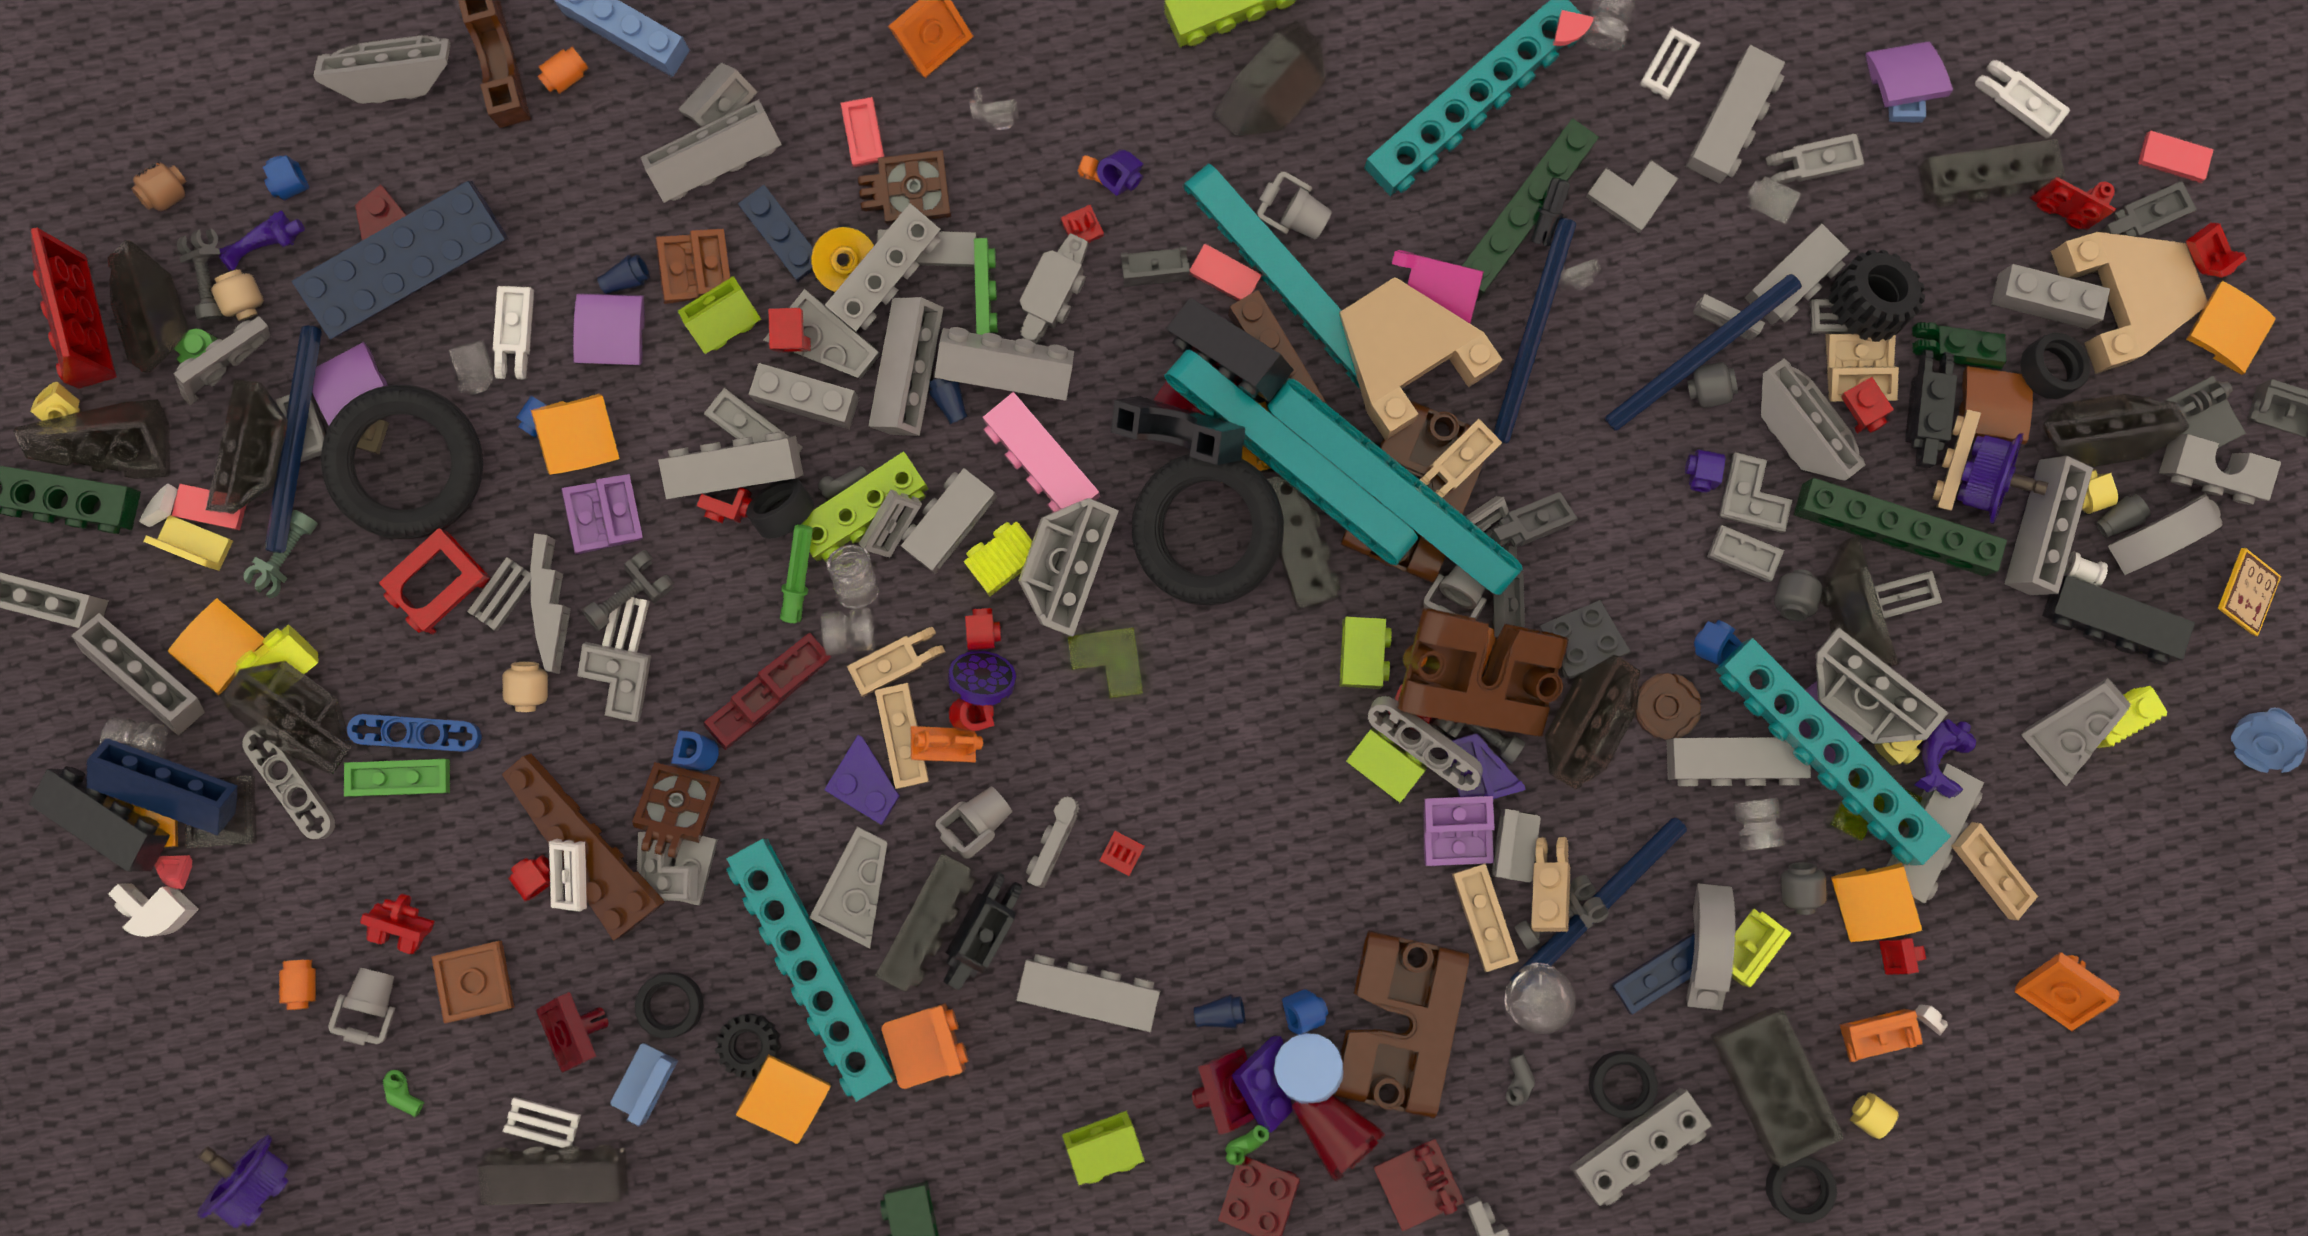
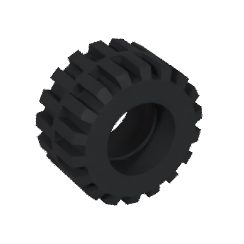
M1874 249L1868 250L1865 254L1862 252L1850 262L1831 285L1830 291L1832 293L1829 295V302L1834 304L1831 307L1833 315L1839 317L1837 320L1841 326L1845 325L1848 328L1847 331L1852 335L1857 333L1859 338L1867 340L1870 337L1873 342H1879L1882 338L1885 341L1889 340L1894 335H1897L1922 309L1923 306L1921 304L1925 301V295L1922 293L1925 290L1924 284L1918 280L1920 278L1919 273L1910 268L1912 265L1908 261H1902L1900 259L1901 256L1895 253L1889 255L1886 250H1880L1878 253Z

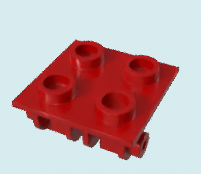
M2055 177L2030 197L2031 200L2037 203V207L2041 211L2061 215L2066 218V223L2076 229L2085 228L2088 230L2116 210V208L2109 205L2115 191L2113 185L2108 182H2100L2094 188L2085 192L2059 177Z

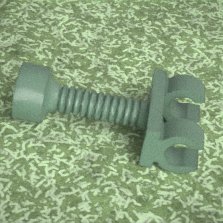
M293 510L286 551L284 553H273L272 559H269L268 562L255 557L252 561L255 565L246 569L244 581L250 584L256 573H262L255 582L256 591L261 593L272 581L273 587L266 596L269 599L276 597L281 590L280 582L285 583L287 579L280 572L281 564L289 556V553L295 547L294 544H297L298 539L301 538L300 536L303 534L311 535L318 523L307 515Z

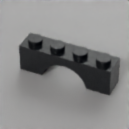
M1142 396L1114 400L1111 433L1134 440H1152L1177 444L1191 450L1190 457L1215 465L1241 460L1246 427Z

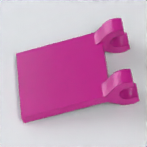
M1403 250L1394 252L1393 265L1411 268L1407 285L1471 324L1484 271L1420 256Z

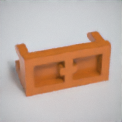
M1902 1009L1841 1024L1840 1028L1849 1061L1855 1062L1860 1059L1909 1047L1912 1048L1922 1044L1916 1011Z

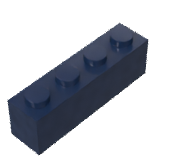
M106 738L87 759V788L218 836L236 813L237 785L118 741Z

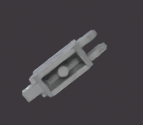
M1070 233L1057 252L1051 250L1043 253L1020 299L1022 309L1025 315H1027L1023 323L1024 326L1021 327L1022 330L1020 331L1023 339L1039 344L1040 338L1044 336L1048 326L1055 329L1058 322L1061 324L1065 322L1071 310L1068 302L1073 293L1079 294L1086 280V277L1083 276L1082 263L1088 248V242Z

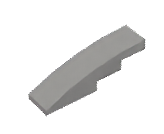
M534 534L530 579L531 608L535 636L544 670L560 674L571 608L558 604L563 574L556 570H551L556 540L548 535Z

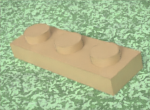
M1967 409L1964 416L1957 415L1952 430V435L1957 436L1954 449L1947 448L1942 467L1948 468L1944 481H1937L1932 499L1938 500L1937 508L1952 511L1980 419V412Z
M909 683L875 690L895 789L930 782L926 762L911 760V726H918Z
M1971 822L1953 843L1952 848L2006 917L2011 920H2019L2038 896L1983 825Z
M1486 864L1453 873L1452 877L1484 972L1519 962Z

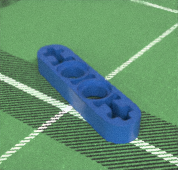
M361 714L353 717L347 726V734L350 740L357 744L370 746L470 752L479 746L482 739L479 727L474 723L466 721ZM366 720L367 726L381 728V734L367 733L363 739V735L357 733V727L363 726ZM396 723L404 724L407 731L405 738L399 742L394 741L390 736V730ZM430 725H435L440 730V737L433 744H428L423 735L425 729ZM451 725L449 732L463 733L464 727H467V732L473 736L472 740H467L465 746H463L461 740L448 739L447 726Z

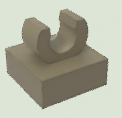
M378 420L363 433L356 448L379 454L389 423Z

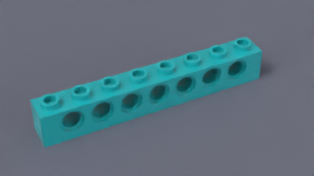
M1549 0L1367 158L1364 169L1389 196L1397 190L1401 194L1405 192L1415 182L1413 178L1415 174L1421 169L1425 173L1428 172L1440 160L1437 156L1445 148L1449 152L1456 148L1464 139L1461 134L1468 128H1471L1473 131L1479 128L1488 118L1486 113L1491 108L1495 107L1499 110L1512 97L1510 92L1517 86L1521 89L1526 87L1535 78L1536 75L1533 72L1541 65L1547 68L1559 57L1560 54L1557 51L1563 46L1553 45L1554 39L1546 38L1542 31L1549 30L1556 34L1562 10L1582 14L1569 0ZM1576 40V41H1574V42H1571V43H1570L1569 45H1567V46L1570 48V47L1573 46L1578 40ZM1527 51L1532 56V59H1522L1518 52ZM1494 72H1504L1508 76V80L1501 81L1497 79ZM1478 92L1483 95L1485 100L1477 102L1470 97V93ZM1455 113L1460 117L1461 121L1457 123L1450 122L1445 114ZM1426 133L1432 134L1437 142L1433 144L1426 143L1421 135ZM1401 154L1408 155L1413 163L1404 165L1398 161L1397 156Z
M1753 638L1740 644L1715 669L1721 675L1719 678L1721 683L1730 691H1737L1746 700L1744 702L1745 707L1755 716L1759 717L1761 715L1770 724L1768 727L1770 732L1781 741L1786 740L1795 749L1793 751L1794 756L1804 765H1811L1819 773L1817 776L1818 780L1829 790L1833 791L1835 789L1844 798L1842 800L1843 805L1854 815L1860 814L1869 823L1867 829L1880 840L1885 839L1894 848L1891 852L1901 863L1905 865L1910 864L1911 866L1924 865L1951 837ZM1752 672L1759 674L1762 679L1760 689L1754 688L1750 683L1749 678ZM1777 696L1783 698L1786 702L1787 707L1784 714L1779 713L1774 707V701ZM1801 721L1807 722L1811 728V734L1807 739L1799 732ZM1827 745L1835 751L1833 763H1829L1824 757V749ZM1852 770L1856 771L1860 777V783L1857 788H1854L1849 783L1848 776ZM1876 795L1881 796L1884 800L1885 806L1881 813L1873 805ZM1901 820L1906 821L1909 826V833L1905 838L1898 830Z
M761 839L727 858L730 867L726 868L727 873L736 886L741 885L746 895L742 898L748 912L752 916L757 915L762 925L758 928L762 939L768 946L773 945L778 955L774 958L778 969L783 976L788 974L794 984L791 988L794 999L799 1006L804 1004L810 1014V1017L807 1018L810 1029L815 1036L821 1035L827 1047L823 1048L826 1059L832 1067L837 1065L843 1077L839 1081L845 1094L848 1097L853 1095L855 1101H858L896 1079L769 840ZM760 870L764 871L768 876V884L763 890L757 889L753 884V877ZM775 900L780 901L784 906V915L779 920L773 919L769 914V906ZM790 930L797 932L801 939L799 947L795 950L788 948L785 944V936ZM806 960L813 962L817 968L816 976L812 980L804 978L801 974V965ZM820 991L829 992L833 998V1004L829 1010L822 1009L817 1004V995ZM837 1021H842L849 1027V1036L845 1040H840L833 1034V1026ZM852 1052H860L865 1057L866 1064L862 1070H856L851 1067L849 1056Z

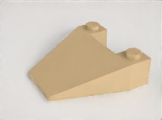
M2095 232L2066 241L2051 251L2060 276L2073 279L2098 271L2103 287L2110 288L2108 301L2119 329L2100 334L2085 342L2095 373L2128 364L2145 355L2200 312L2208 302L2186 243Z
M1396 277L1339 313L1367 414L1385 441L1411 425L1418 416V412L1402 388L1448 359L1468 387L1495 371L1502 362V358L1483 331Z

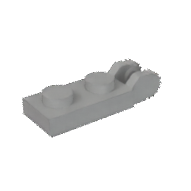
M1857 134L1795 146L1791 150L1778 152L1766 158L1768 166H1777L1793 161L1795 168L1794 170L1779 172L1771 177L1773 185L1795 180L1799 182L1860 169L1865 165Z
M1063 796L1058 801L1059 804L1054 809L1057 820L1054 826L1050 824L1047 826L1041 839L1044 847L1040 856L1034 855L1027 868L1026 874L1030 875L1027 882L1039 888H1045L1078 817L1077 813H1080V804L1075 799H1072L1073 797Z

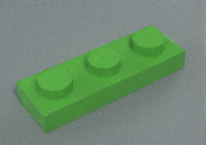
M974 238L976 334L998 333L997 313H991V301L997 300L996 280L990 281V269L996 268L995 248L989 249L987 238Z
M449 759L344 763L345 797L450 793Z

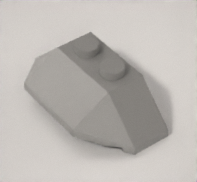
M426 35L360 43L340 49L331 55L323 54L318 56L313 76L317 82L360 104L371 102L383 103L387 100L401 98L414 99L426 95L446 67L451 44L449 39H439Z
M1785 358L1763 373L1761 417L1767 424L1768 429L1778 438L1787 450L1790 458L1797 463L1801 470L1845 481L1866 465L1864 459L1859 454V448L1851 430L1808 376L1799 369L1792 367Z
M1086 498L1041 517L1018 580L1041 625L1071 637L1074 636L1119 510Z
M1839 627L1835 629L1815 654L1818 702L1872 744L1927 740L1948 714L1946 710Z

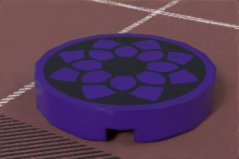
M970 651L959 655L952 661L948 682L950 689L954 693L956 691L961 694L962 700L976 705H994L1000 703L1001 698L1006 696L1008 698L1012 695L1016 674L1014 667L1009 661L998 654L987 651Z

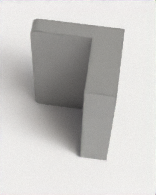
M720 63L681 105L679 111L692 119L701 128L744 107L757 91L736 69Z
M1500 810L1492 877L1523 882L1532 881L1540 816L1520 813L1516 810Z

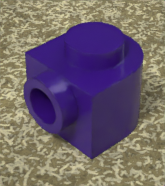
M1118 150L1100 161L1097 174L1101 183L1118 196L1127 189L1130 191L1134 190L1143 179L1140 170L1144 164L1129 151Z
M1697 449L1694 455L1689 454L1686 461L1685 474L1690 475L1689 485H1691V490L1710 492L1711 489L1715 490L1722 483L1725 454Z

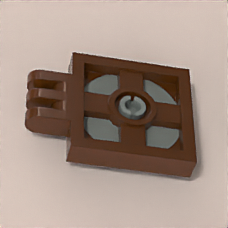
M943 150L878 158L879 174L858 177L859 186L872 185V188L859 190L861 199L873 198L871 201L860 203L861 211L884 209L886 225L893 224L909 203L929 220L951 217Z
M654 762L632 820L634 828L646 830L641 850L649 852L655 840L657 841L655 854L663 855L668 843L670 844L668 857L676 858L683 839L700 843L721 784L720 777Z

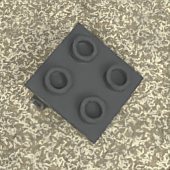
M2214 376L2155 405L2171 435H2193L2219 443V448L2246 434L2227 401L2229 394L2233 392L2232 386L2227 381L2223 383L2216 381Z
M1600 600L1539 625L1542 631L1569 638L1562 667L1559 669L1563 678H1575L1579 674L1591 671L1596 667H1601L1603 664L1615 659L1618 660L1622 656L1631 653Z

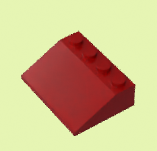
M38 227L31 229L32 258L35 266L33 278L41 290L43 298L40 304L41 310L49 322L51 332L48 333V338L51 346L56 350L59 362L56 364V370L60 379L64 383L80 389L117 378L86 255Z

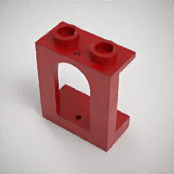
M438 528L385 576L379 584L386 591L383 594L384 598L396 609L401 607L408 614L405 620L418 633L424 631L434 634L436 632L434 626L476 587L483 589L491 577L449 532ZM442 550L462 574L428 605L416 609L402 594L403 587L414 574Z

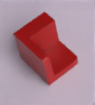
M800 308L768 309L769 349L778 353L810 352L811 338L804 336L803 310Z

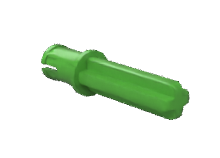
M798 524L794 527L787 583L781 587L784 594L780 619L788 623L801 622L803 601L805 595L808 594L805 580L813 531L812 527L808 525Z

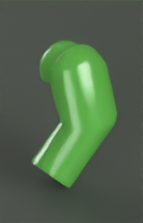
M400 1070L389 1071L383 1080L387 1103L413 1117H417L425 1102L409 1094L406 1077Z
M1258 1125L1250 1132L1230 1141L1225 1148L1227 1162L1232 1165L1242 1164L1245 1161L1244 1155L1252 1153L1268 1140V1130L1264 1126Z

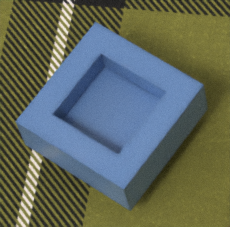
M1926 100L1889 107V122H1923L1926 118Z

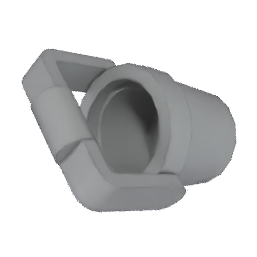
M1280 172L1273 183L1269 182L1259 199L1262 203L1256 214L1263 222L1284 234H1287L1290 228L1316 240L1328 222L1332 210L1309 194L1312 190L1310 185L1287 172ZM1283 178L1300 188L1290 201L1280 223H1277L1263 214L1268 205L1271 206L1280 190L1279 185Z
M1456 565L1448 576L1444 577L1439 574L1424 598V608L1454 613L1441 605L1438 606L1431 602L1439 588L1444 596L1467 609H1474L1470 617L1477 619L1487 602V599L1481 597L1485 587Z
M991 786L968 802L961 801L936 821L935 826L941 834V840L953 852H958L963 858L968 859L994 839V831L1012 813V810L1004 798ZM960 816L977 836L966 847L963 846V842L950 829L946 828Z
M360 968L347 997L340 994L329 1023V1031L333 1034L344 1036L343 1041L363 1046L366 1042L382 1044L386 1039L395 1012V1007L390 1006L388 1008L394 976ZM342 1007L384 1017L385 1021L380 1036L368 1035L369 1032L349 1027L347 1029L336 1027Z

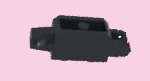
M1923 349L1918 365V375L1912 378L1905 441L1911 443V448H1916V467H1934L1938 452H1942L1945 443L1951 441L1957 375H1953L1954 354L1944 352L1940 359L1939 373L1932 372L1933 351Z
M1000 872L992 876L983 894H977L945 952L949 955L946 964L950 965V968L943 982L960 991L968 976L974 978L978 971L984 973L988 969L1015 919L1016 912L1012 909L1023 888L1018 882L1012 883L1001 903L996 902L995 898L1005 879L1004 875Z

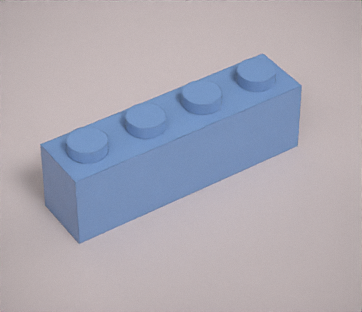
M554 0L564 15L671 77L675 75L690 51L683 37L619 0Z

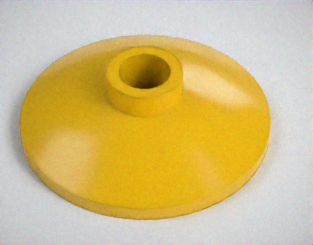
M838 227L827 231L817 240L812 250L811 264L816 278L824 287L836 292L874 245L865 234L854 228ZM841 253L848 255V262L845 265H839L837 262V257Z

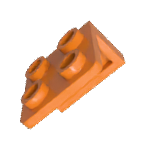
M946 1003L883 1024L882 1033L900 1088L906 1089L946 1075L950 1077L962 1073L966 1069L964 1063L969 1062L963 1042L958 1043L954 1031L958 1029L956 1016L953 1009H947Z

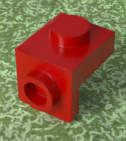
M2211 222L2186 240L2197 269L2204 275L2228 276L2236 270L2237 266L2247 260L2245 253L2231 251L2220 223Z
M1873 377L1849 389L1840 396L1858 423L1854 428L1857 434L1865 429H1868L1870 433L1880 429L1888 423L1885 418L1894 410Z
M739 487L733 505L701 494L697 507L705 510L704 517L723 524L726 518L740 523L742 517H748L746 513L749 504L753 500L750 498L752 492Z

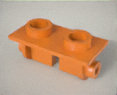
M911 726V760L975 763L976 750H981L983 746L982 737L977 736L975 731H959L956 728Z

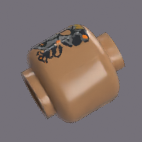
M156 162L136 174L133 178L135 186L131 189L148 210L154 208L157 211H165L185 197V190L182 185L186 183V180L174 165L168 168L165 164Z

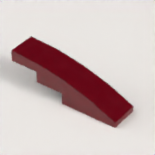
M809 632L758 672L754 680L733 695L730 702L704 721L703 726L725 750L728 749L831 659V656Z

